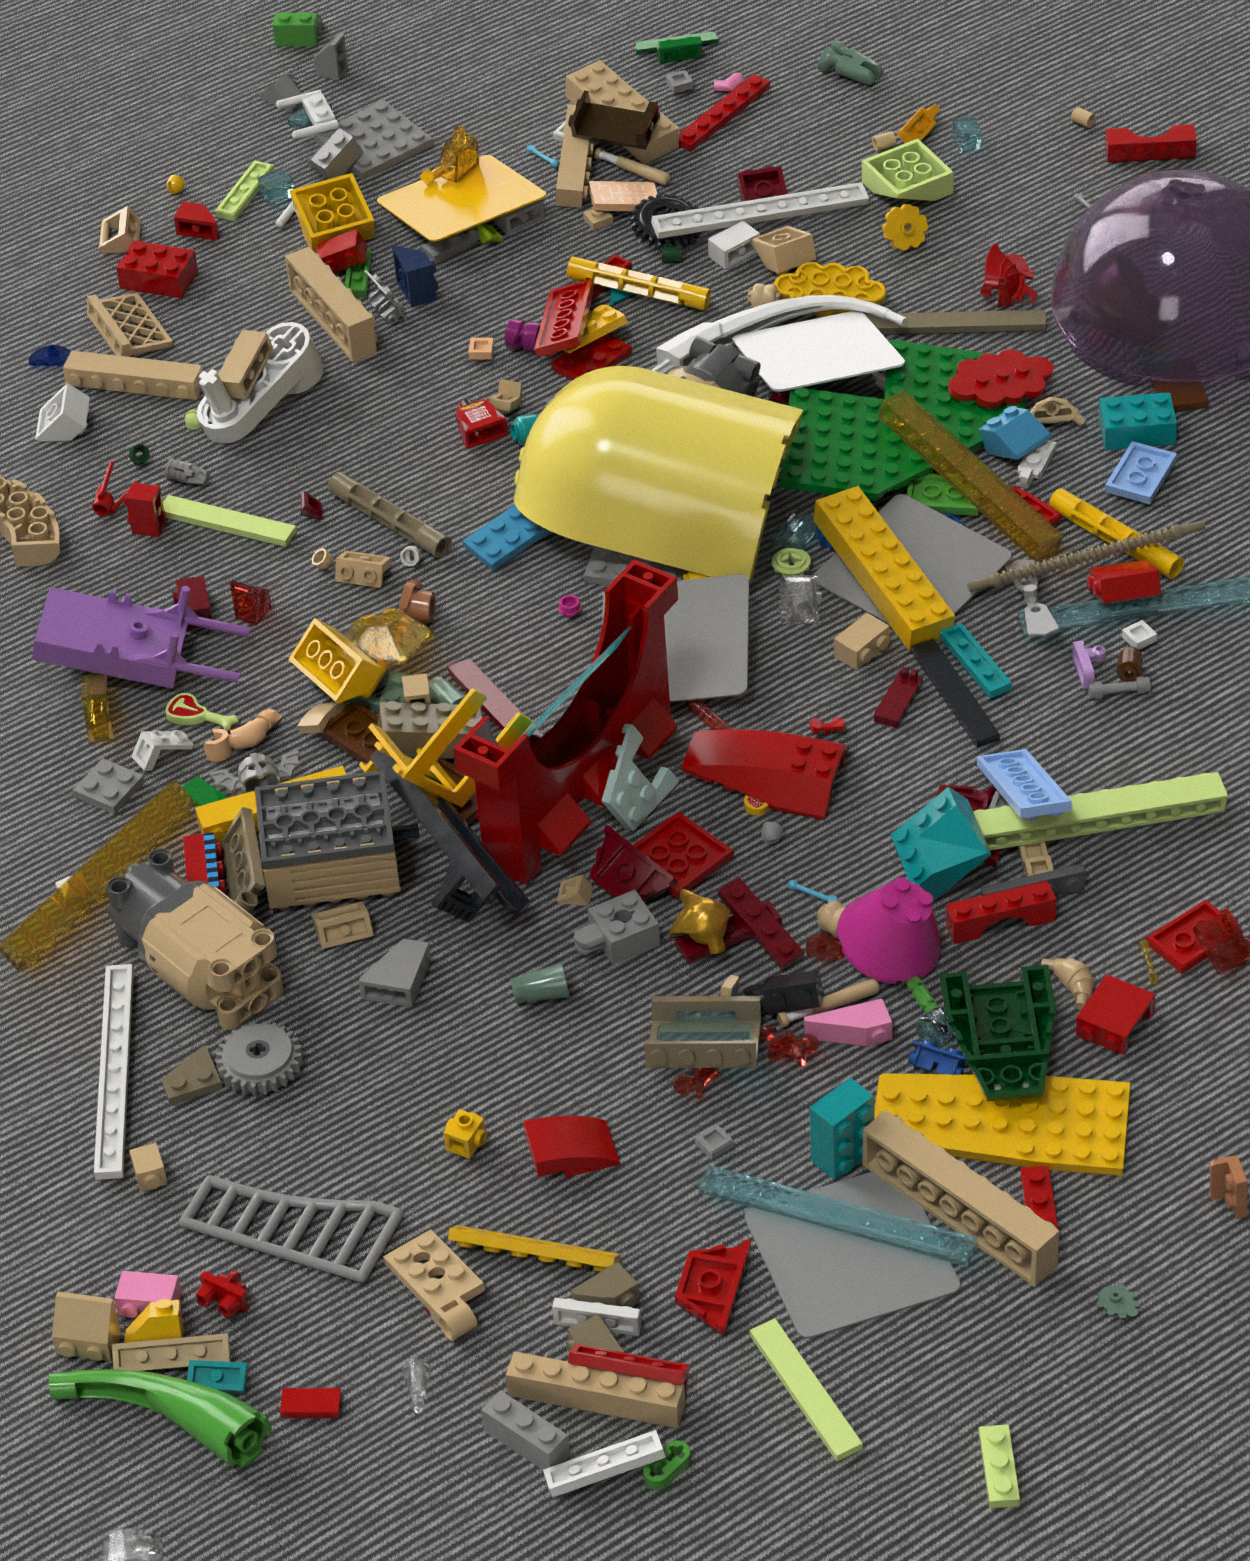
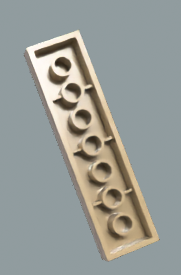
M886 1110L863 1129V1166L918 1203L929 1213L1034 1287L1057 1267L1059 1230L1051 1222H1046L1037 1216L1032 1209L1014 1200L1009 1193L1001 1191L991 1184L986 1177L975 1173L963 1161H958L949 1155L943 1147L935 1145L926 1139L921 1132L913 1130L901 1118L893 1116Z

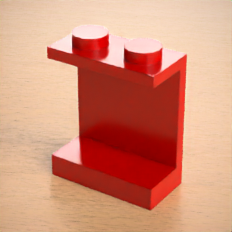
M1106 974L1076 1017V1035L1086 1041L1106 1047L1110 1051L1125 1055L1127 1053L1128 1037L1142 1016L1150 1019L1155 1012L1156 994Z

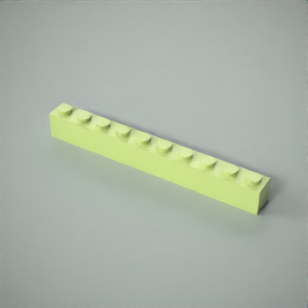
M1214 772L1189 777H1177L1165 781H1152L1134 786L1128 785L1109 790L1103 789L1085 794L1078 793L1068 796L1072 803V811H1066L1059 816L1046 814L1040 815L1033 820H1025L1020 818L1011 806L1007 805L986 810L980 809L973 813L989 850H996L1221 813L1225 810L1228 794L1219 773Z

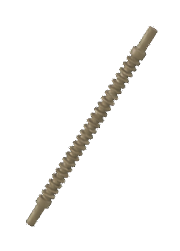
M1201 520L1182 526L1176 524L1170 526V529L1165 527L1164 531L1158 529L1157 533L1151 531L1149 535L1144 533L1142 537L1138 534L1137 538L1131 536L1130 540L1124 538L1123 542L1117 540L1116 544L1114 542H1110V545L1104 543L1103 547L1097 545L1096 549L1090 547L1089 551L1083 549L1082 553L1078 550L1076 554L1070 552L1069 556L1063 554L1062 558L1056 556L1055 560L1049 558L1048 562L1044 559L1042 563L1037 561L1036 565L1029 563V567L1023 565L1021 569L1016 567L1014 571L1010 568L1009 572L1003 570L1002 574L999 572L991 573L990 577L968 582L967 588L969 592L991 586L998 588L1002 586V583H1005V585H1008L1009 581L1015 583L1016 579L1022 581V578L1025 577L1028 580L1029 576L1035 578L1036 574L1042 576L1043 572L1049 574L1050 570L1052 572H1056V569L1062 571L1063 567L1069 569L1070 565L1076 567L1077 563L1083 565L1084 561L1086 563H1089L1090 560L1095 562L1096 558L1103 560V556L1109 558L1111 554L1116 556L1118 552L1120 554H1123V551L1129 553L1130 549L1136 551L1137 547L1143 549L1144 545L1150 547L1152 543L1153 545H1157V542L1163 544L1164 540L1170 542L1171 538L1173 540L1182 539L1183 535L1205 530V522Z

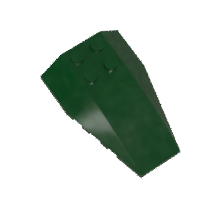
M1048 965L1021 967V981L969 985L967 971L941 973L939 977L946 1020L986 1100L998 1101L1043 1097L1056 1009Z

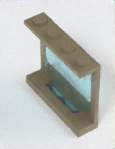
M652 996L650 1039L644 1043L646 1068H756L762 1021L761 996Z

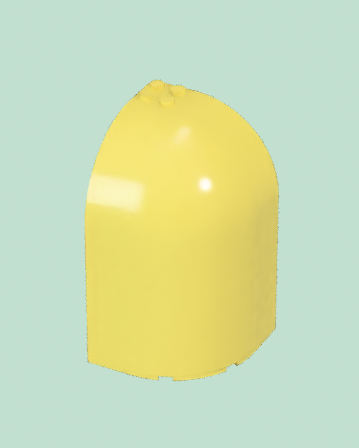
M612 366L596 369L575 378L565 385L539 414L519 455L521 464L514 480L516 484L514 503L517 509L534 523L575 541L710 577L743 574L748 577L750 584L770 502L766 501L767 495H771L772 488H775L781 468L779 467L781 459L784 460L791 443L798 434L803 409L639 367Z

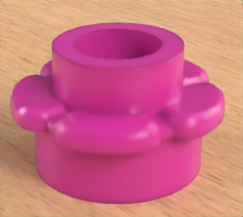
M566 595L560 599V607H558L560 614L566 617H574L577 613L581 612L582 605L579 604L578 597Z

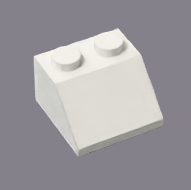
M67 383L40 409L35 439L39 442L68 441L74 439L78 434L81 435L88 425L86 420L90 411L88 407L90 397Z

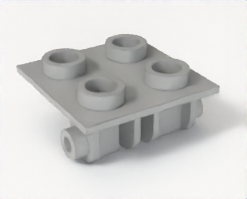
M365 270L366 274L378 288L375 293L369 295V303L389 324L396 323L401 316L406 321L407 318L402 313L405 309L397 299L392 300L395 296L387 286L382 288L384 283L376 274L372 276Z

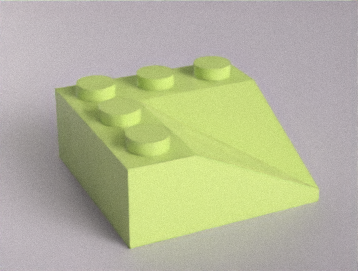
M919 139L862 160V183L874 194L901 199L936 201L954 193V172Z

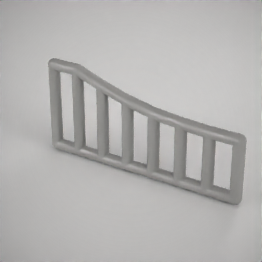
M208 1175L179 1219V1225L189 1230L364 1283L400 1223L404 1212L400 1208L377 1201L314 1199L291 1196ZM212 1187L226 1191L207 1223L193 1219ZM237 1195L252 1198L232 1231L218 1227ZM263 1201L278 1204L258 1238L244 1235L245 1230ZM289 1207L305 1208L283 1247L269 1242ZM332 1210L333 1213L310 1252L305 1254L295 1251L297 1243L316 1211ZM346 1211H363L334 1262L319 1258ZM378 1213L388 1216V1221L361 1268L357 1270L345 1266L374 1214Z

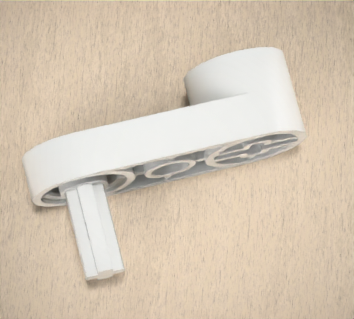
M294 322L281 323L267 331L273 350L247 399L231 398L215 370L211 369L208 373L203 371L199 375L201 380L199 384L205 397L198 405L197 416L207 437L221 444L240 440L256 427L285 394L304 392L319 381L323 375L324 365L308 330L303 325Z

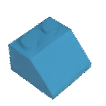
M1016 406L1006 408L1004 413L989 419L987 424L979 428L981 438L984 440L983 444L986 454L1019 460L1052 438L1050 432L1028 409L1017 408Z

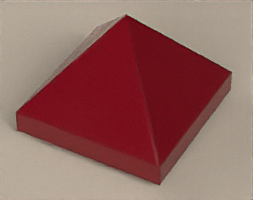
M306 491L301 492L300 514L321 520V502Z

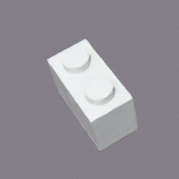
M741 221L708 239L709 257L724 269H727L757 253L751 243V239L760 236V233L746 222Z

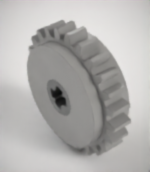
M263 1021L261 1024L252 1022L248 1026L242 1025L241 1029L237 1031L232 1030V1035L224 1037L225 1044H219V1052H216V1065L220 1079H224L226 1086L232 1084L234 1091L241 1089L242 1094L251 1092L253 1095L257 1093H264L266 1095L272 1090L276 1092L280 1086L286 1087L289 1079H295L294 1072L299 1073L300 1065L303 1064V1053L298 1037L294 1038V1032H287L284 1025L280 1028L277 1027L275 1022L272 1024H266V1021Z

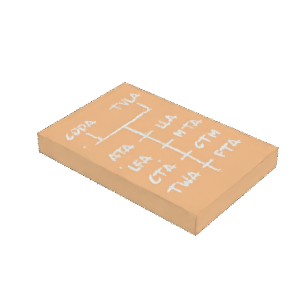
M589 181L588 187L595 211H633L635 206L640 204L641 200H647L649 196L656 198L657 194L654 182Z

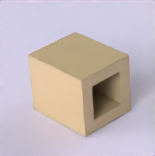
M156 1143L129 1150L140 1192L168 1185Z

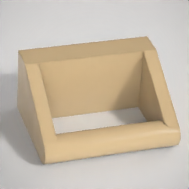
M128 206L102 220L99 241L100 253L126 252L133 240L139 241L141 220ZM119 228L118 235L109 239L110 229Z
M362 901L311 914L322 949L374 936L368 910Z

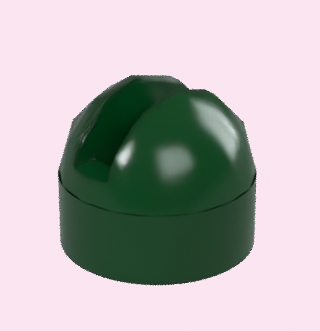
M137 444L129 451V458L136 464L147 461L150 455L148 448L143 444ZM140 451L142 455L136 457L135 454Z

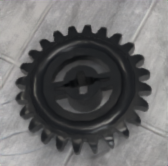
M656 194V198L649 196L647 200H641L640 204H637L635 210L632 211L630 220L632 231L636 232V238L641 237L642 243L649 239V247L654 242H657L658 250H660L662 244H665V246H670L671 244L679 246V243H681L682 247L686 249L687 242L693 245L694 239L698 240L702 232L658 239L652 226L651 218L657 212H659L658 215L669 214V212L675 213L699 208L693 206L691 201L685 202L686 198L684 197L678 199L677 195L670 197L669 194L664 196Z

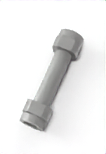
M1144 676L1136 677L1135 681L1102 684L1101 681L1088 683L1090 699H1102L1103 694L1136 691L1137 694H1145V692H1150L1151 690L1150 679Z

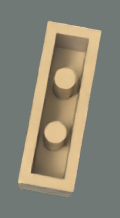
M242 330L239 337L235 340L232 350L218 373L231 398L247 399L273 350L267 332Z

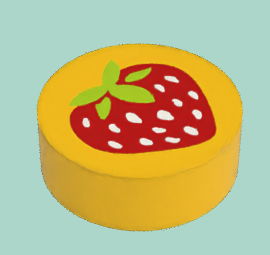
M748 796L744 797V809L748 814L758 816L765 814L769 810L766 802Z

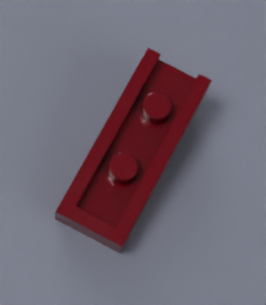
M902 667L875 711L874 722L898 728L923 685V677L918 676V670L912 669L911 673H909L908 667Z

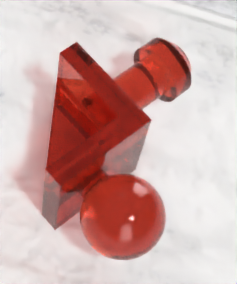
M771 1024L765 1025L760 1032L763 1040L767 1041L768 1060L771 1063L781 1057L792 1058L802 1067L806 1065V1054L816 1052L819 1047V1041L813 1034H804L798 1039L791 1030H788L778 1036L776 1028Z
M690 1068V1076L679 1074L674 1078L673 1088L679 1094H687L694 1088L697 1099L702 1098V1089L712 1079L719 1078L718 1068Z

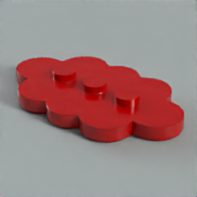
M1012 349L1001 351L999 355L991 353L982 354L978 360L967 359L958 364L956 376L949 380L948 393L956 400H975L980 406L990 409L1001 406L1003 402L1018 404L1023 401L1024 397L1037 398L1044 393L1046 381L1052 377L1054 366L1048 359L1038 356L1027 358L1022 352Z

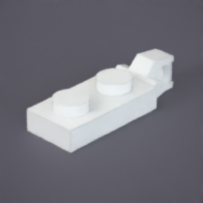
M1047 440L1022 458L1017 474H1020L1019 487L1029 488L1033 478H1042L1056 451V442Z

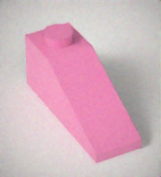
M878 999L804 1017V1035L806 1039L869 1046L892 1040V1021L883 999Z

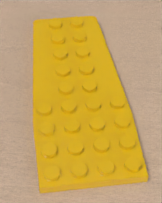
M884 1073L879 1076L874 1119L886 1110L893 1116L901 1118L913 1130L921 1132L926 1139L935 1145L943 1147L953 1157L1021 1167L1049 1166V1170L1123 1176L1130 1082L1046 1076L1043 1097L987 1101L974 1075Z

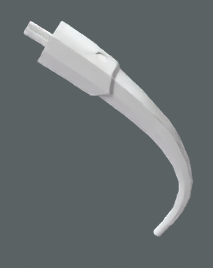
M817 295L778 300L727 316L712 323L699 324L656 348L658 366L653 368L652 371L668 374L672 368L688 366L695 359L689 355V350L696 337H701L717 345L731 344L734 346L732 338L735 335L766 329L787 319L811 312L831 309L855 310L888 319L903 327L907 324L908 319L892 312L886 307L853 297Z

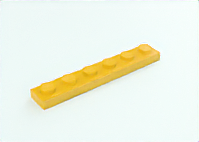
M460 1225L449 1228L448 1240L456 1241V1245L471 1248L473 1244L484 1246L483 1250L489 1252H500V1249L510 1250L511 1255L517 1257H528V1254L538 1255V1260L545 1262H555V1259L566 1260V1265L573 1267H582L583 1264L593 1265V1270L603 1271L616 1262L620 1264L621 1254Z

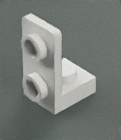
M179 730L141 731L131 757L144 771H152L160 750L192 749L194 744L187 738L184 732Z

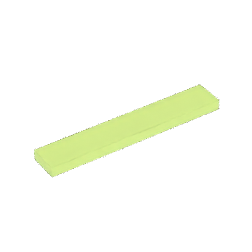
M168 495L163 501L166 518L287 547L297 532L295 525Z
M774 1318L751 1329L750 1337L834 1459L840 1461L863 1450V1443L777 1320Z

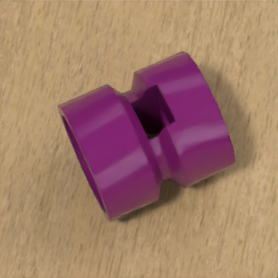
M511 318L505 330V346L518 350L523 347L525 351L535 352L534 348L541 323L529 321L526 324L524 320Z

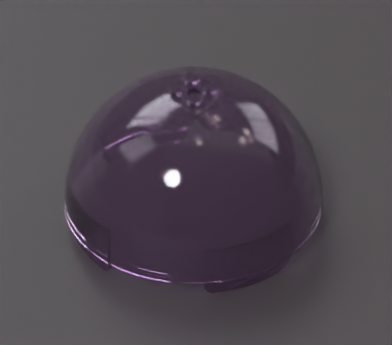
M1168 169L1130 179L1099 198L1080 217L1068 235L1058 257L1052 281L1051 307L1053 316L1058 327L1069 340L1074 354L1097 372L1128 385H1138L1142 378L1162 381H1201L1234 375L1239 381L1249 379L1250 189L1224 176L1207 171Z

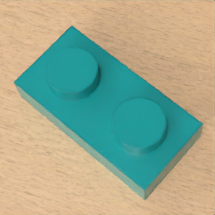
M189 1360L187 1380L229 1394H245L249 1366L244 1362Z

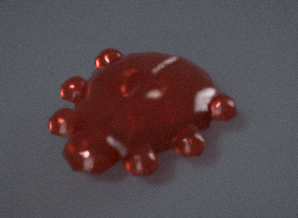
M821 932V934L814 935L807 940V956L814 955L819 961L828 958L831 962L835 958L840 959L844 957L841 951L843 947L837 943L839 939L827 936L826 932Z

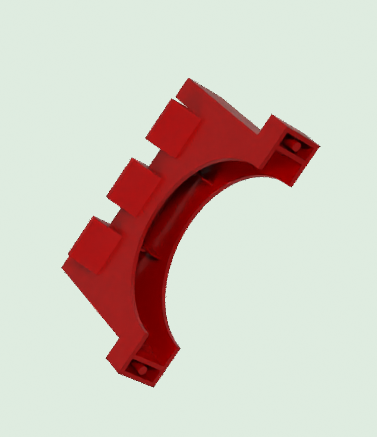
M633 560L605 589L603 624L592 663L629 626L632 628L613 653L582 683L576 696L561 718L539 740L530 745L529 736L524 733L509 750L501 747L493 736L489 718L484 716L453 748L456 771L475 781L478 812L475 816L479 819L481 840L511 878L528 884L542 869L540 847L559 856H562L591 824V820L578 806L584 798L606 808L602 803V798L610 770H615L618 757L615 753L617 746H622L625 734L622 733L624 724L633 725L643 736L644 739L635 754L648 760L677 730L676 723L671 719L664 621V615L678 601L676 576Z

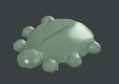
M1121 1283L1103 1288L1098 1294L1099 1301L1096 1303L1097 1307H1104L1109 1316H1113L1115 1313L1119 1315L1120 1319H1125L1126 1315L1129 1317L1137 1316L1138 1310L1136 1308L1140 1306V1302L1133 1299L1136 1297V1293L1128 1292L1125 1289V1285Z

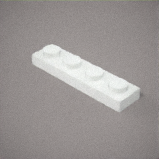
M654 1430L549 1467L543 1471L553 1498L666 1457L657 1431Z

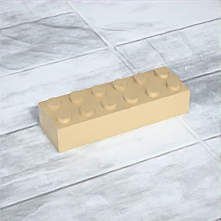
M601 60L566 76L565 96L575 105L577 100L581 98L584 90L589 91L590 101L595 104L645 112L649 101ZM660 112V120L646 150L627 146L623 147L645 165L679 147V127Z
M310 247L286 255L290 292L348 358L355 362L377 353L376 343L378 338L374 332L376 322L373 314L368 312L364 308L363 303L353 296L352 291L343 285L340 277H336L332 273L330 266L323 263L318 253L315 254Z

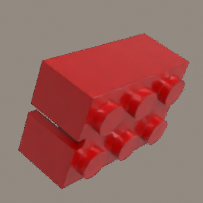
M134 240L127 249L126 255L122 257L116 267L120 289L181 299L198 273L195 250Z

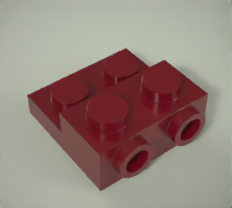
M768 166L764 169H748L738 172L737 183L741 201L788 194L781 166Z

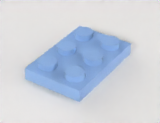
M1132 441L1105 484V492L1151 504L1177 461V453Z

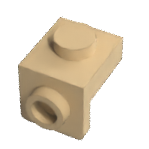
M504 379L500 380L498 394L489 398V402L501 413H510V411L520 406L522 383Z

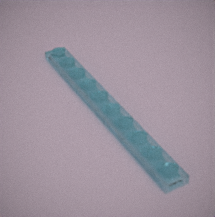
M1250 576L1161 590V595L1109 603L1092 600L1047 608L1056 621L1059 630L1240 603L1250 601ZM1025 611L1018 612V621L1023 636H1026L1028 631Z
M708 1165L698 1185L699 1193L967 1267L977 1246V1238L711 1165Z

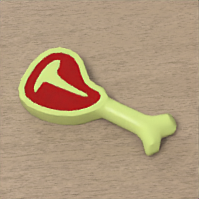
M180 693L174 696L165 709L167 720L178 725H195L208 721L221 725L224 730L229 732L231 726L239 722L236 715L223 716L208 711L206 707L198 704L195 696L189 693Z

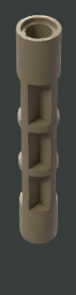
M337 472L330 478L328 491L364 512L369 517L413 542L436 558H443L449 552L452 541L447 535L401 509L343 472Z

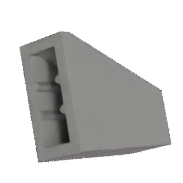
M402 939L360 977L361 999L413 1007L431 962L429 943L419 940Z

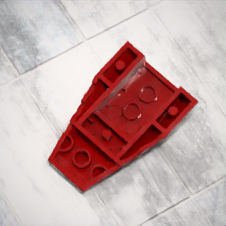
M745 729L694 731L681 766V771L710 783L713 781L721 783L724 789L731 792L735 789L745 793V796L766 802L768 807L774 810L825 820L831 802L832 786L839 766L844 764L849 745L798 734Z

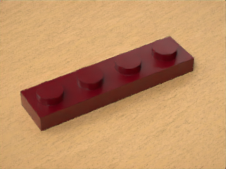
M740 877L718 890V897L781 970L803 958L804 951Z
M769 900L763 902L762 904L782 925V917ZM735 915L728 918L726 931L723 936L725 948L753 937ZM688 934L675 939V947L688 964L711 954L708 945L695 942Z

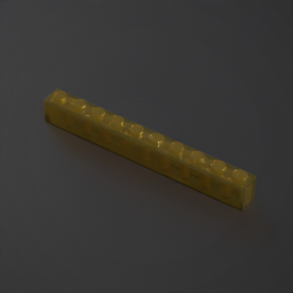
M905 390L883 400L879 418L1034 562H1041L1059 552L1063 535Z
M175 779L164 786L0 943V952L16 970L25 965L30 968L40 959L38 953L42 949L48 951L57 942L55 937L60 932L64 935L75 925L72 920L76 916L82 918L92 909L89 904L93 900L98 902L108 893L106 889L108 881L114 877L124 876L123 871L134 863H139L142 860L139 856L144 851L148 854L158 845L156 841L158 837L162 836L165 838L175 829L172 824L176 820L181 822L191 813L189 808L195 801Z

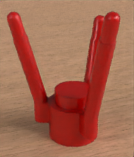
M113 461L109 463L103 484L98 485L95 500L91 507L93 512L99 516H107L110 511L116 513L118 507L124 502L125 493L114 503L113 495L106 492L114 466Z

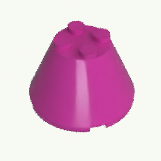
M899 877L895 881L850 902L842 911L836 929L837 937H839L843 947L841 951L844 956L863 974L885 983L896 984L897 981L911 980L914 976L919 977V979L927 976L934 969L941 953V939L932 906V895L917 884L909 882L906 878Z

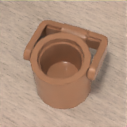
M417 579L407 581L399 602L401 620L431 623L436 607L435 592L421 590L423 584Z

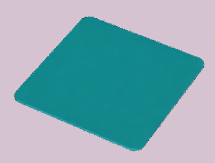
M629 626L524 733L530 736L613 653L632 627Z

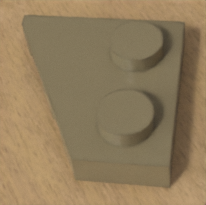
M206 1045L198 1049L161 1079L170 1105L222 1089L221 1080Z

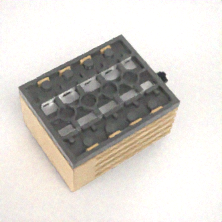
M384 770L255 787L261 859L270 909L287 910L290 906L295 905L312 907L317 902L329 901L330 903H339L342 899L347 898L364 900L369 895L381 894L382 896H391L394 892L400 891L394 841L420 838L418 824L392 827Z

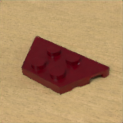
M608 825L605 826L603 831L605 838L602 847H598L596 862L592 866L589 878L613 898L636 890L640 898L645 901L678 883L671 874Z

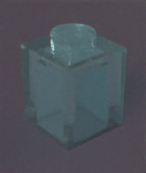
M974 116L953 120V140L961 153L982 148V130Z
M281 168L258 177L260 196L270 206L290 198L289 190H292L294 186L292 177L289 174L287 175Z

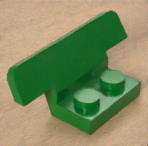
M704 32L639 41L636 43V54L656 51L660 63L701 58L702 44L717 43L719 39L715 32Z

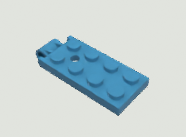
M514 505L462 540L465 549L492 571H495L551 531L528 519Z

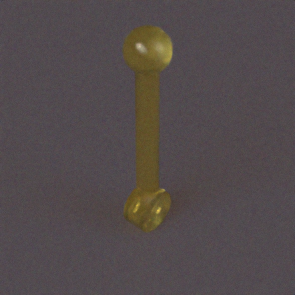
M1143 939L1139 942V948L1143 950L1149 972L1150 984H1156L1157 973H1154L1148 952L1149 943Z

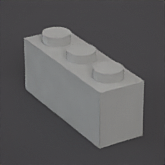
M501 1390L481 1409L484 1431L542 1470L564 1463L570 1457L569 1440L566 1433Z

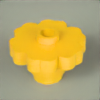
M904 204L901 208L893 207L890 212L886 213L885 219L887 222L882 225L884 238L891 240L893 248H898L899 250H907L909 247L917 248L925 240L923 232L928 229L927 219L925 215H919L918 207Z

